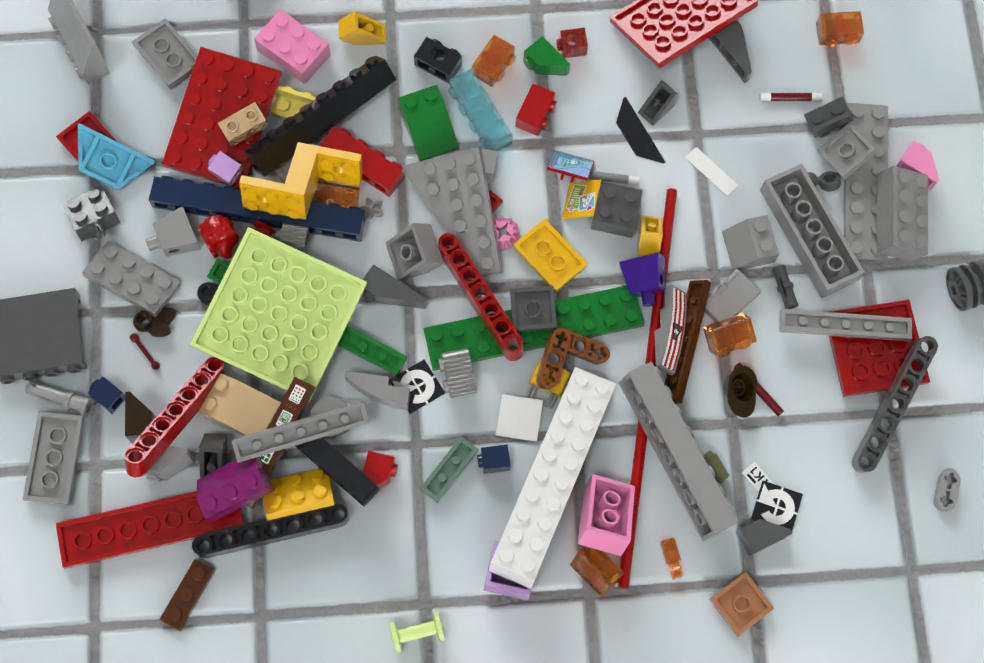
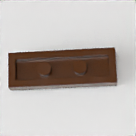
M194 559L159 620L181 632L216 570Z

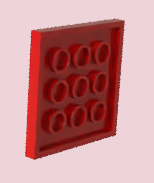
M910 300L831 311L834 313L912 318L911 341L829 336L843 397L887 391L911 345L915 340L919 339ZM912 361L911 367L917 372L918 364ZM926 371L919 385L930 383L928 371ZM905 380L901 382L902 388L908 387V383Z

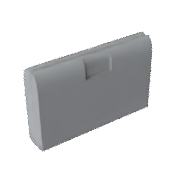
M736 269L709 293L705 313L723 329L756 299L761 291L743 273Z

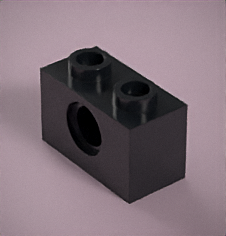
M426 37L414 55V65L450 84L462 66V55L453 48L449 49L443 46L437 39ZM442 57L443 60L438 61L435 58Z

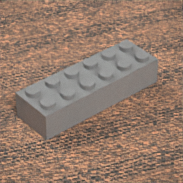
M800 164L765 180L760 192L820 297L823 298L859 281L865 272L803 165Z

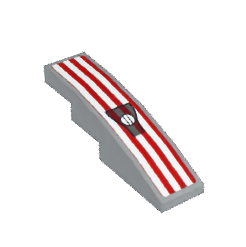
M670 285L665 288L666 306L660 309L661 328L654 331L656 366L672 376L677 368L685 333L687 300L686 292Z

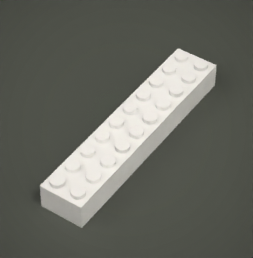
M577 367L574 368L488 571L530 589L532 588L616 383Z

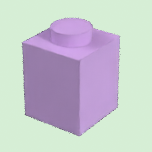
M221 151L217 155L214 154L208 162L210 173L231 187L244 170L241 164Z

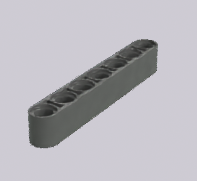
M925 336L919 338L911 345L852 458V467L857 472H871L877 467L937 352L938 343L933 337ZM922 342H925L928 345L927 352H924L922 350ZM912 361L918 364L917 372L911 367ZM902 380L908 383L907 391L901 386ZM892 399L898 402L897 410L891 406ZM882 418L888 421L887 429L881 426ZM873 437L878 440V447L876 449L871 445ZM863 456L868 460L866 468L862 467L860 462Z

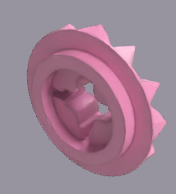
M503 216L497 219L494 218L499 249L506 250L513 247V244L518 241L520 235L518 225L511 218L508 219ZM507 227L506 233L508 235H503L499 239V231L497 230H503V228Z

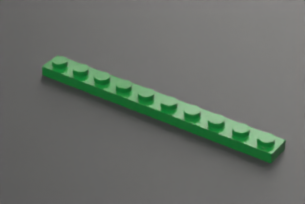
M217 258L207 277L220 284L230 264ZM348 325L338 344L339 347L395 376L399 375L408 358L406 355Z

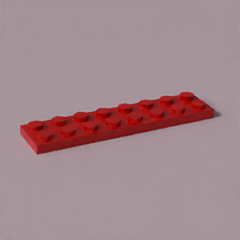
M197 491L59 522L56 523L62 567L67 569L192 540L202 534L244 525L241 508L217 521L205 519L197 500Z

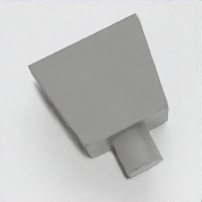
M183 206L154 222L153 227L157 235L145 239L149 251L162 247L167 257L201 249Z

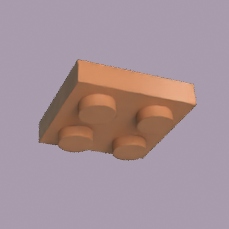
M746 572L709 599L737 637L774 609Z

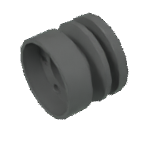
M984 258L972 261L968 266L962 264L958 267L949 268L946 273V285L949 296L960 311L977 308L980 304L984 305Z

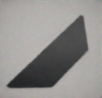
M624 97L616 124L636 156L663 164L666 163L631 104Z

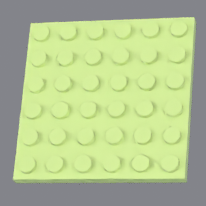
M248 227L190 346L286 391L294 377L316 387L309 400L311 402L368 283Z

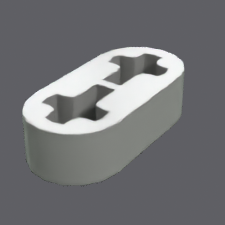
M945 470L937 479L933 504L941 512L950 511L957 503L961 478L954 470ZM950 475L951 480L954 482L947 488L948 481L944 480V478ZM947 493L946 501L950 502V504L943 506V502L940 499L945 497Z

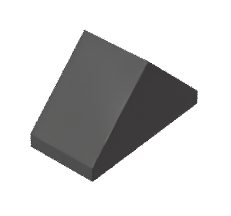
M661 80L637 113L654 126L674 107L678 93Z

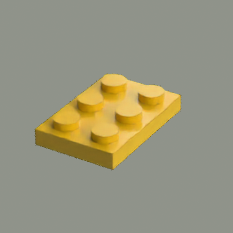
M546 219L542 220L513 244L516 252L548 286L554 287L555 293L588 266V263Z
M321 469L272 479L271 483L275 491L263 496L267 521L335 505L330 477Z

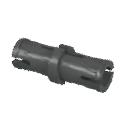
M780 265L773 268L772 271L778 285L777 291L781 293L785 309H793L799 306L793 291L794 284L790 282L786 266Z

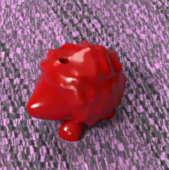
M223 215L206 218L199 225L198 231L214 259L218 255L225 259L231 258V252L239 241V235L234 228V223Z

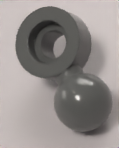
M807 172L814 186L819 185L822 190L832 192L841 185V177L836 172H824L819 177L812 172Z

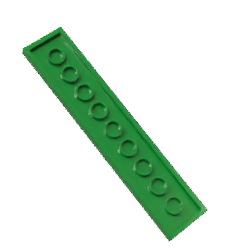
M627 285L555 300L557 329L564 328L587 338L644 326L637 296L630 295ZM511 310L504 311L512 323ZM479 316L423 328L432 371L440 370L438 359H442L441 353L463 348L469 350L471 363L504 356ZM501 328V329H498L497 331L500 332V333H503V332H506L507 330L504 329V328ZM554 330L518 332L523 340V352L546 347L549 335ZM561 334L556 336L559 340L557 345H559L564 340L561 338ZM514 345L508 347L510 350L518 349V347Z

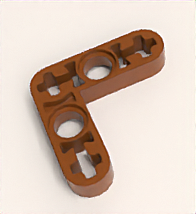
M564 328L554 330L549 335L536 378L538 386L547 390L557 385L567 354L599 365L609 359L610 351L608 347ZM561 334V338L564 341L559 343L558 348H552L557 346L559 340L556 336ZM576 341H581L584 344L583 352H578L575 349ZM600 350V354L603 355V357L598 359V355L593 352ZM550 353H555L558 356L559 361L556 365L549 361ZM550 369H555L549 374V379L552 382L546 384V379L543 376L548 375Z

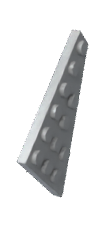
M476 147L403 165L402 168L405 175L448 233L457 237L480 275L485 277L503 273L481 148Z

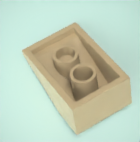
M220 373L198 412L210 422L245 436L268 429L281 402Z

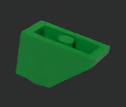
M543 36L524 50L523 62L529 70H533L536 74L559 76L569 74L570 63Z

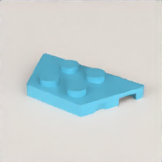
M80 123L78 124L79 172L119 190L154 164L155 160Z

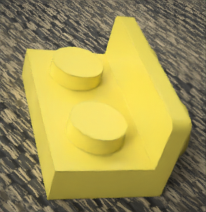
M277 86V96L270 114L273 117L285 120L297 114L302 106L312 103L316 100V97L309 92L301 93L295 91V89L289 86Z

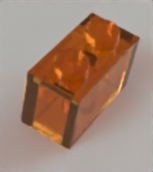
M861 11L821 13L816 22L819 45H854L859 43L864 35Z
M493 35L473 63L472 76L493 87L496 82L502 80L506 67H510L515 61V46Z
M744 313L703 327L709 351L719 357L727 356L731 353L730 351L736 349H746L750 347V344L757 342L751 318Z
M587 546L576 554L570 564L601 597L617 585L624 574L603 551Z

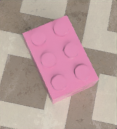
M281 9L254 38L257 51L303 84L308 82L331 55L329 43Z
M592 474L583 491L578 544L622 556L631 542L635 486Z

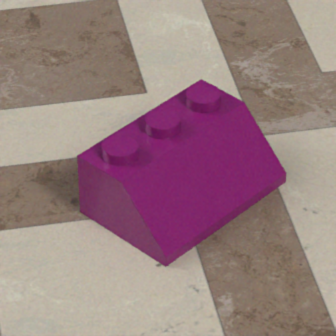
M260 456L239 463L235 460L197 480L198 503L205 519L217 521L275 491Z

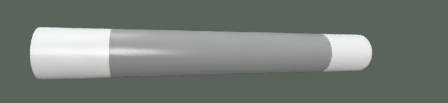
M591 171L588 178L633 185L639 184V177L598 171Z

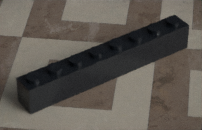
M378 56L368 58L364 65L350 71L349 76L335 82L331 89L320 93L312 103L302 106L297 114L286 118L282 122L283 124L276 129L268 131L266 136L260 141L253 142L244 153L256 172L266 177L294 156L298 142L312 143L393 83L396 78L386 60Z

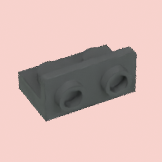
M843 96L804 114L814 138L825 137L831 133V130L838 127L841 129L853 121V115Z

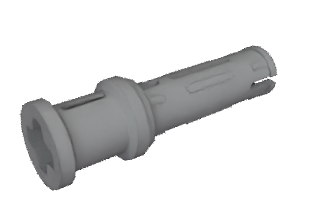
M30 380L29 384L26 385L25 392L27 394L60 404L67 411L74 410L81 413L84 417H87L92 411L94 399L91 397L84 398L78 396L74 391L66 393L34 380Z

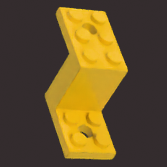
M298 142L285 184L241 176L239 184L243 207L253 211H265L273 215L280 214L293 219L300 218L306 220L319 178L350 186L361 185L362 155Z

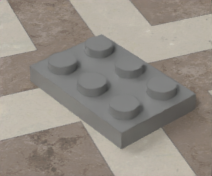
M166 19L132 41L133 46L169 89L192 74L197 55Z

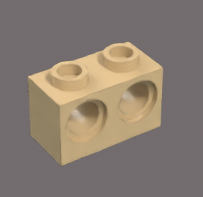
M256 102L218 123L231 147L268 127L267 121Z

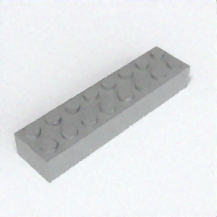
M651 361L628 372L619 382V385L702 541L739 523L737 520L738 516L735 509L728 504L725 490L715 480L716 475L713 468L707 465L702 448L695 443L693 431L688 425L686 426L679 406H675L671 390L661 380L662 375L659 368L654 366Z

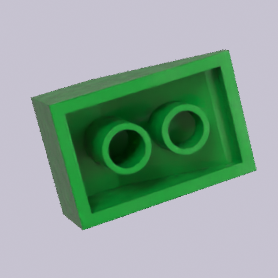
M438 85L398 97V108L419 161L431 159L459 149Z

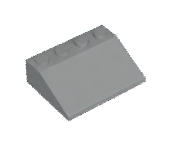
M50 0L48 11L51 17L48 20L53 29L58 28L60 33L57 34V37L62 46L67 45L69 48L65 52L71 62L75 61L78 66L74 68L79 78L84 77L87 84L110 74L73 0Z

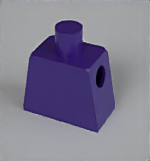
M654 253L619 262L630 295L641 297L643 307L655 305L654 293L665 290V257L659 253Z

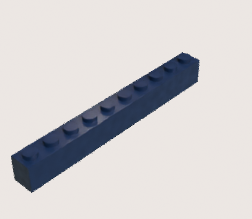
M154 176L148 199L152 208L175 211L183 206L187 214L206 217L223 215L228 217L230 221L254 224L255 221H259L269 227L279 229L282 228L283 223L306 226L309 228L310 234L361 242L366 220L365 211L358 207L351 206L345 208L336 203L321 204L316 200H312L306 220L300 218L293 219L280 214L273 215L265 211H253L243 207L241 191L236 190L234 187H216L214 184L207 182L198 184L189 179H183L182 181L174 180L169 176Z

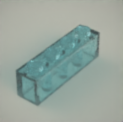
M469 69L450 79L449 94L453 100L456 99L459 103L458 108L461 114L469 119L470 122L468 123L472 132H477L480 137L481 147L483 149L499 151L511 145L512 133L473 70Z

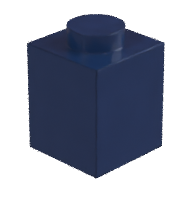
M103 376L100 380H95L90 386L88 394L111 414L125 401L124 393Z
M508 444L481 448V454L477 455L478 468H483V474L510 471Z

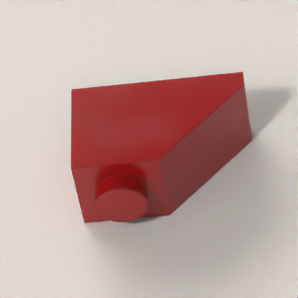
M368 451L363 473L380 489L390 483L391 477L396 476L398 464H395V457Z

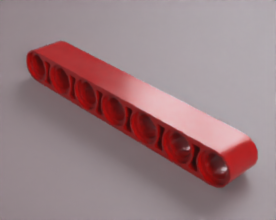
M451 233L441 235L438 245L446 266L505 358L510 361L519 360L523 355V340L457 237ZM446 245L452 246L451 248H445ZM458 261L463 262V263L460 264V265L454 264L455 262H458ZM467 278H473L474 280H473V281H466L465 279H467ZM479 294H481V295H484L485 297H483V298H477L476 296L479 295ZM490 311H493V312H495L496 314H494V315H488V314H486V313H487V312H490ZM501 328H504V329H506L507 331H506V332H503V333H500V332H498L497 330H498V329H501ZM514 345L517 346L518 349L510 350L508 347Z
M216 357L208 358L125 452V465L129 476L136 478L146 474L198 413L220 373L225 375L224 362Z

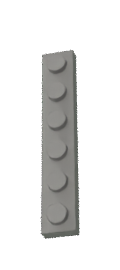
M781 309L779 332L911 341L912 318Z
M359 401L232 439L231 444L236 461L239 463L368 424L369 421L364 403Z

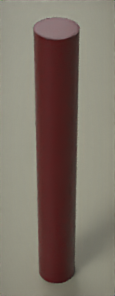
M739 362L734 369L743 365ZM757 382L756 394L777 417L780 416L784 410Z

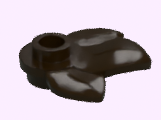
M164 307L157 317L141 310L135 315L133 325L139 332H148L153 337H165L171 333L168 325L174 320L176 310ZM142 321H148V323L141 325Z

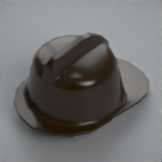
M739 366L724 380L723 392L728 399L730 409L735 415L742 418L750 416L754 411L756 403L757 378L751 368Z

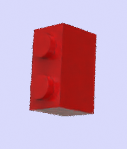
M532 84L516 117L515 127L536 136L539 135L541 130H545L549 121L547 116L549 112H554L557 105L555 92Z

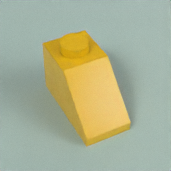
M355 11L338 20L339 39L353 45H380L386 43V25Z
M641 215L637 256L642 257L660 253L663 237L662 218Z

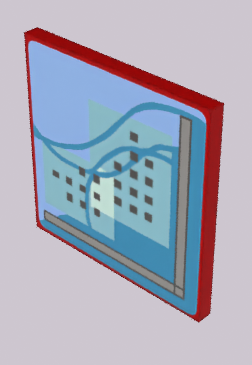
M554 150L547 170L560 173L561 180H563L564 175L571 176L570 183L574 181V178L588 181L594 161Z

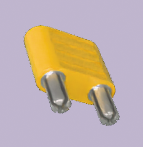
M539 360L529 380L530 387L525 397L533 399L536 390L539 389L550 394L545 407L548 408L549 406V409H552L556 399L561 397L571 373L562 369L557 385L551 389H542L536 381L542 361ZM550 369L548 375L543 376L546 379V384L552 382L549 379V374L555 369Z

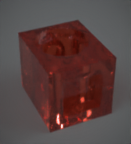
M585 27L560 31L559 39H556L557 51H561L564 58L587 55L588 43ZM567 42H574L575 45H569Z

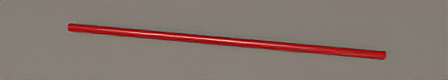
M672 188L667 189L662 225L663 237L659 253L665 257V288L677 190ZM665 290L654 293L656 304L652 306L645 364L652 361L654 366H656L654 331L661 328L660 309L663 308ZM639 421L630 485L635 486L631 542L621 556L617 586L623 589H629L647 436Z

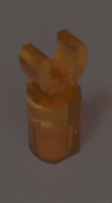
M675 538L661 541L660 546L666 565L669 564L672 579L681 578L683 576L679 564L681 558Z

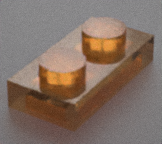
M318 181L316 184L315 200L327 205L329 203H336L345 208L351 206L358 207L360 188Z

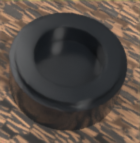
M211 282L201 284L197 290L199 300L205 305H210L218 287Z

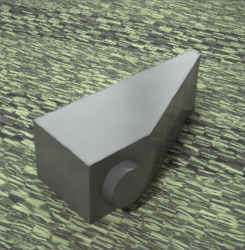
M734 21L710 36L709 39L742 81L746 83L752 71L742 26L738 21Z
M374 264L362 279L368 283L362 294V297L368 301L374 300L381 304L426 309L428 306L427 298Z

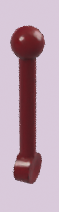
M136 333L131 334L130 340L136 343L150 361L152 369H159V362L154 361L139 341V336Z

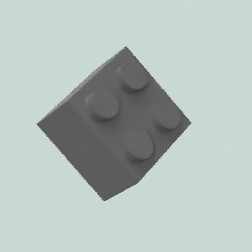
M601 181L591 229L632 238L643 190Z

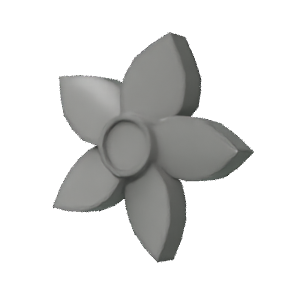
M367 197L365 200L366 206L359 207L365 211L367 222L373 215L375 217H382L380 210L382 201L377 200L373 203Z

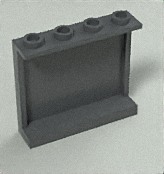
M75 288L0 299L1 384H11L19 379L26 381L35 380L37 376L43 375L55 377L62 372L79 373L81 369H87L83 356L78 303H81L80 294Z

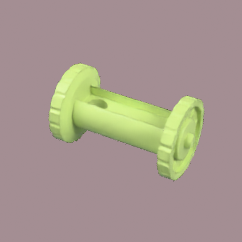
M438 611L433 612V621L398 630L396 624L390 622L392 632L390 637L391 641H394L396 652H401V643L434 634H437L440 642L445 641L442 631L444 626L440 622Z

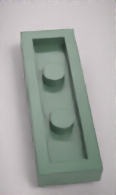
M461 436L426 479L420 490L438 503L479 449Z

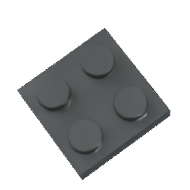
M553 286L510 288L512 324L517 332L557 329Z

